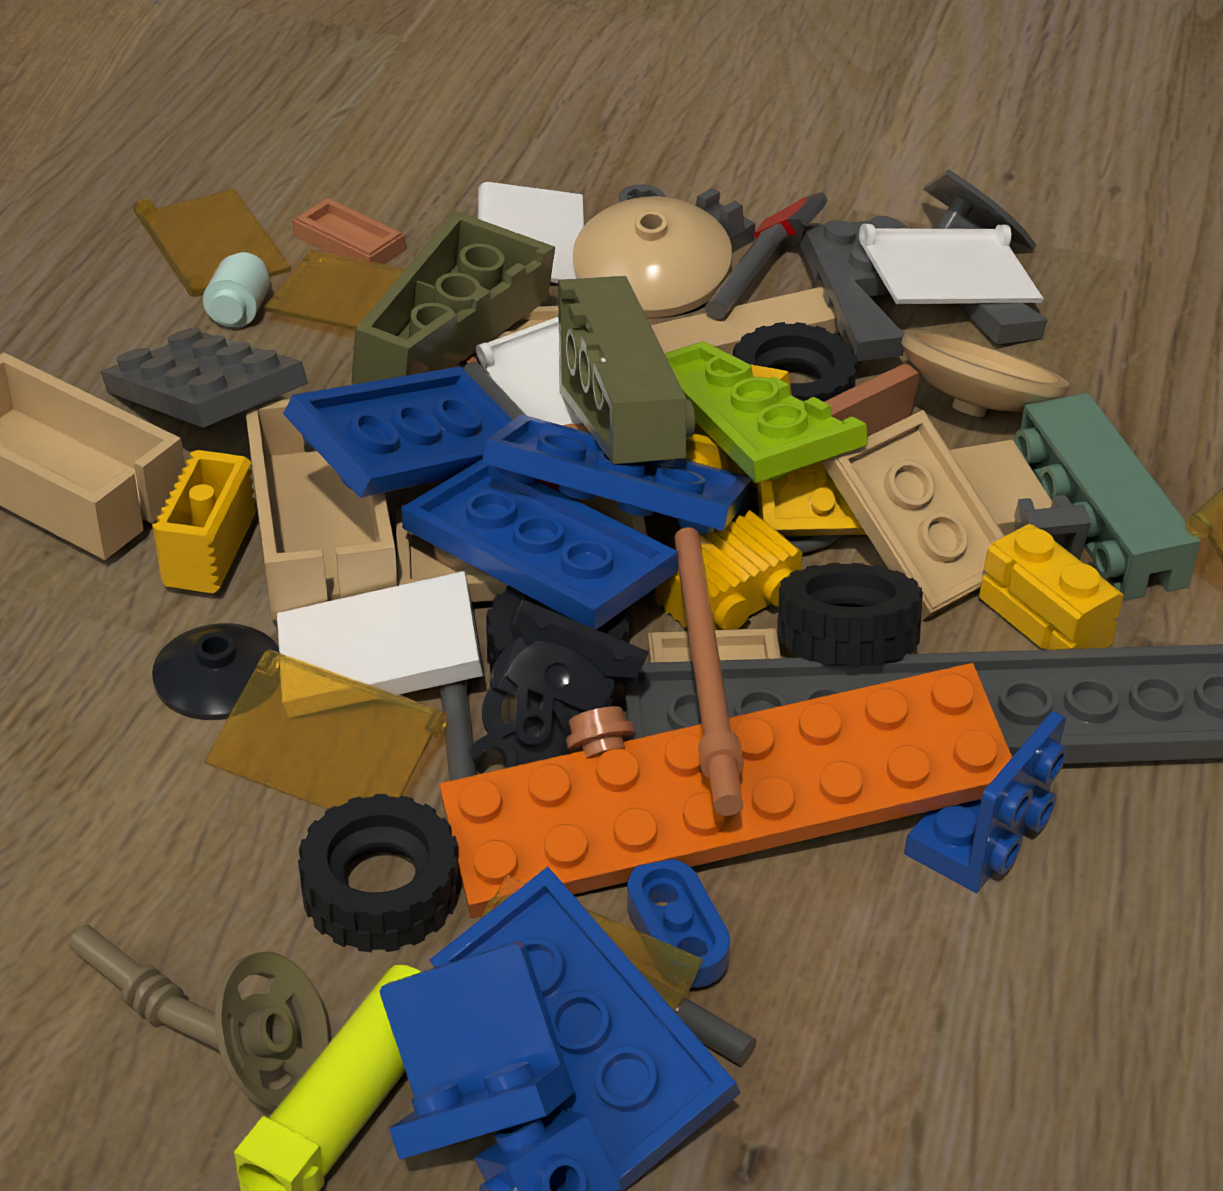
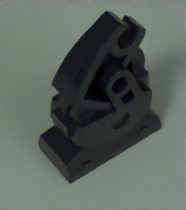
M522 600L514 610L509 627L514 641L497 658L491 672L490 688L483 700L482 721L487 735L471 745L468 750L472 760H475L481 756L484 750L494 749L502 755L504 769L571 754L572 752L568 751L566 738L571 735L569 720L589 710L610 707L613 700L610 696L615 683L628 684L636 679L649 651ZM504 698L510 699L509 723L504 725L501 717V706Z

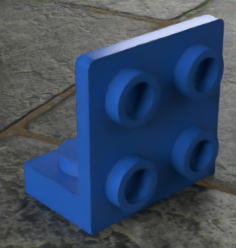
M1051 711L986 787L982 799L928 811L907 835L904 854L976 894L995 871L1004 875L1017 858L1025 834L1029 829L1039 832L1045 826L1054 810L1057 796L1050 792V788L1060 772L1068 752V748L1060 744L1066 717Z
M516 941L389 982L381 987L380 996L414 1094V1098L411 1099L414 1111L389 1128L399 1160L545 1117L575 1092L526 945L523 942Z

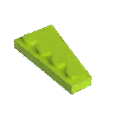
M705 341L664 353L686 396V400L689 399L692 402L695 422L755 483L764 480L780 479L790 471L868 445L866 423L853 416L843 421L832 417L831 405L815 397L803 402L791 396L788 383L774 376L771 378L754 377L752 365Z

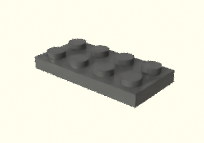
M190 328L176 332L167 338L168 345L153 351L149 348L128 351L117 357V365L100 371L108 393L202 428L308 384L302 361L279 355L275 350H262L252 347L248 342L238 343L225 339L223 335L203 333L199 328Z

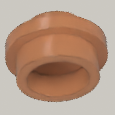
M602 707L572 717L569 720L571 735L566 738L569 752L584 751L585 757L589 758L602 755L611 749H625L624 741L630 740L636 733L633 722L625 721L621 707Z

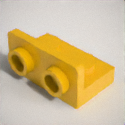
M825 460L790 471L780 479L764 480L758 483L752 480V488H757L759 517L782 536L867 535L822 463Z

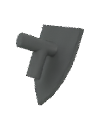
M950 169L926 184L923 188L924 191L948 206L935 229H995L997 225H1009L1012 233V242L1030 249L1035 248V242L1010 214Z

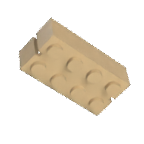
M3 352L0 354V506L103 560L108 559L143 531L142 520L154 523L157 520L156 516L162 514L161 508L166 506L165 500L170 498L169 492L174 490L173 484L178 482V476L182 475V468L185 467L181 438Z
M290 399L266 401L245 410L271 620H277L278 612L398 586L395 545L385 493L360 498L342 482L339 474L317 451L305 452L302 434L283 415Z

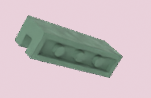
M1084 393L1025 404L1021 428L1016 432L1014 442L1051 500L1056 495H1066L1073 506H1085L1091 525L1084 548L1093 559L1095 568L1103 579H1107L1112 586L1124 594L1123 601L1144 597L1149 576L1152 573L1166 592L1188 588L1201 542L1091 395Z

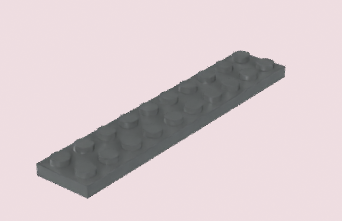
M1223 644L906 654L904 658L897 661L891 660L879 665L867 664L860 666L823 664L821 661H811L805 658L720 660L729 718L973 663L1012 757L1050 712L1055 711L1066 717L1060 743L1068 748L1064 764L1223 758ZM693 661L644 663L636 679L628 684H622L626 721L633 722L636 733L630 740L702 724Z

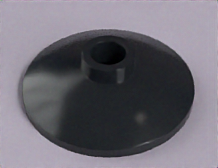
M217 623L193 628L172 639L158 654L152 670L154 689L160 700L167 707L186 717L200 720H223L247 714L271 699L282 683L279 647L271 637L260 630L246 625Z

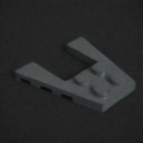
M877 216L872 218L871 221L849 223L833 220L827 222L826 225L804 227L800 247L815 280L822 279L825 285L823 297L828 307H835L838 314L836 326L842 338H849L852 344L851 347L854 349L853 356H857V361L903 356L904 349L901 341L904 333L870 298L871 296L889 295L890 292L859 241V230L862 224H873L875 228L908 227L898 220L886 216ZM956 303L996 344L1043 338L1048 320L1024 303Z

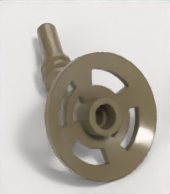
M90 925L79 927L70 938L69 948L122 990V1000L130 1007H133L142 1017H145L153 1026L166 1024L219 1049L224 1065L234 1083L249 1099L263 1107L276 1109L329 1043L325 1011L314 985L297 964L283 955L274 952H257L245 956L234 963L220 984L215 1012H212L184 999L183 990L175 983H172L164 974H161L154 966L146 965L141 967ZM259 975L268 978L263 994H253L241 999L237 986L246 977ZM288 999H290L299 1020L302 1048L297 1047V1030L291 1010L286 1003ZM282 1067L293 1076L290 1082L281 1089L271 1090L262 1087L260 1073L271 1072Z

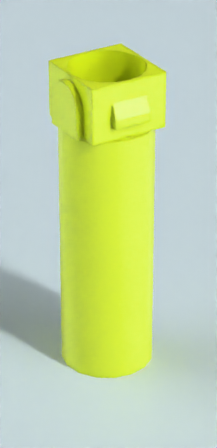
M394 965L389 968L268 1118L262 1116L234 1151L240 1191L321 1190L325 1184L324 1176L405 1073V1068L380 996V989L389 982L420 973L421 971L407 965Z

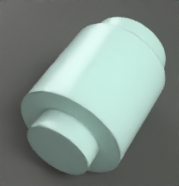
M247 252L230 255L221 261L203 294L204 308L215 322L226 327L239 328L248 325L254 319L270 287V277L265 263L256 255Z

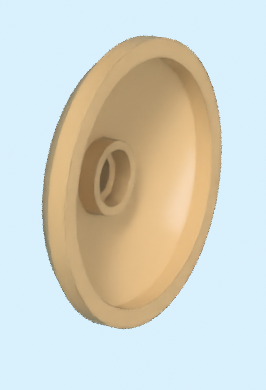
M649 196L633 198L606 208L584 225L573 247V268L576 279L626 276L647 318L674 316L703 305L711 299L729 276L732 266L730 238L718 220L693 204L669 197Z
M908 329L905 330L901 341L907 357L921 371V375L925 380L945 394L954 397L955 399L952 404L954 409L972 416L984 418L987 409L1022 412L1024 411L1025 404L1065 397L1070 386L1067 380L1041 366L960 338L930 331Z

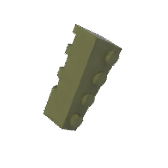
M454 211L356 327L351 383L359 384L448 369L459 364L476 351L477 345L484 342L488 343L548 300L555 246Z
M611 276L558 280L559 391L612 464L686 458V437H692L695 430L693 405L689 399L686 400V396L627 277Z

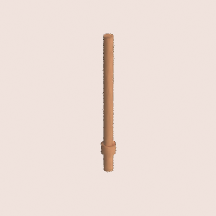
M686 527L680 529L675 534L676 551H678V566L703 729V737L698 744L700 765L703 774L710 778L715 811L723 816H731L737 814L743 808L738 774L743 769L744 761L740 739L735 733L731 732L700 534L696 529Z

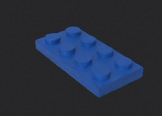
M461 366L294 394L283 413L302 434L305 442L316 449L339 474L342 482L360 498L455 476L483 459L486 439L513 421Z
M523 414L486 439L482 459L483 464L500 468V475L509 480L532 483L536 479L551 482L558 484V490L569 497L593 499L597 495L618 501V508L627 513L638 516H653L655 512L679 518L678 524L681 527H691L699 533H713L715 529L723 531L746 503L752 479L748 476L686 459L612 464L590 433Z
M482 459L401 507L403 529L568 618L593 629L599 628L677 573L678 551L537 480L532 483H523L504 478L499 473L500 468L483 464Z
M547 866L429 959V961L435 968L516 941H521L526 945L575 1090L571 1096L555 1109L588 1115L621 1186L617 1191H624L736 1098L740 1091L735 1080Z

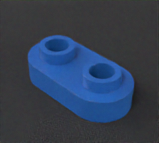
M676 859L637 866L631 872L628 879L627 908L660 973L669 981L684 987H702L718 980L728 966L730 935L695 871L687 864ZM666 902L668 904L666 906H659L655 903Z

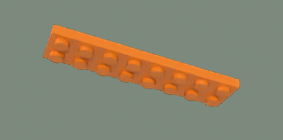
M973 663L730 717L731 732L735 733L740 739L744 761L743 769L738 774L743 808L740 812L731 816H723L715 811L710 778L706 777L701 770L698 744L703 737L702 724L624 741L625 749H611L602 755L586 758L584 751H579L439 783L446 819L451 825V834L456 836L459 873L471 919L487 915L547 866L572 894L628 882L631 872L639 865L676 859L693 867L982 799L986 787L1010 761L1012 755Z

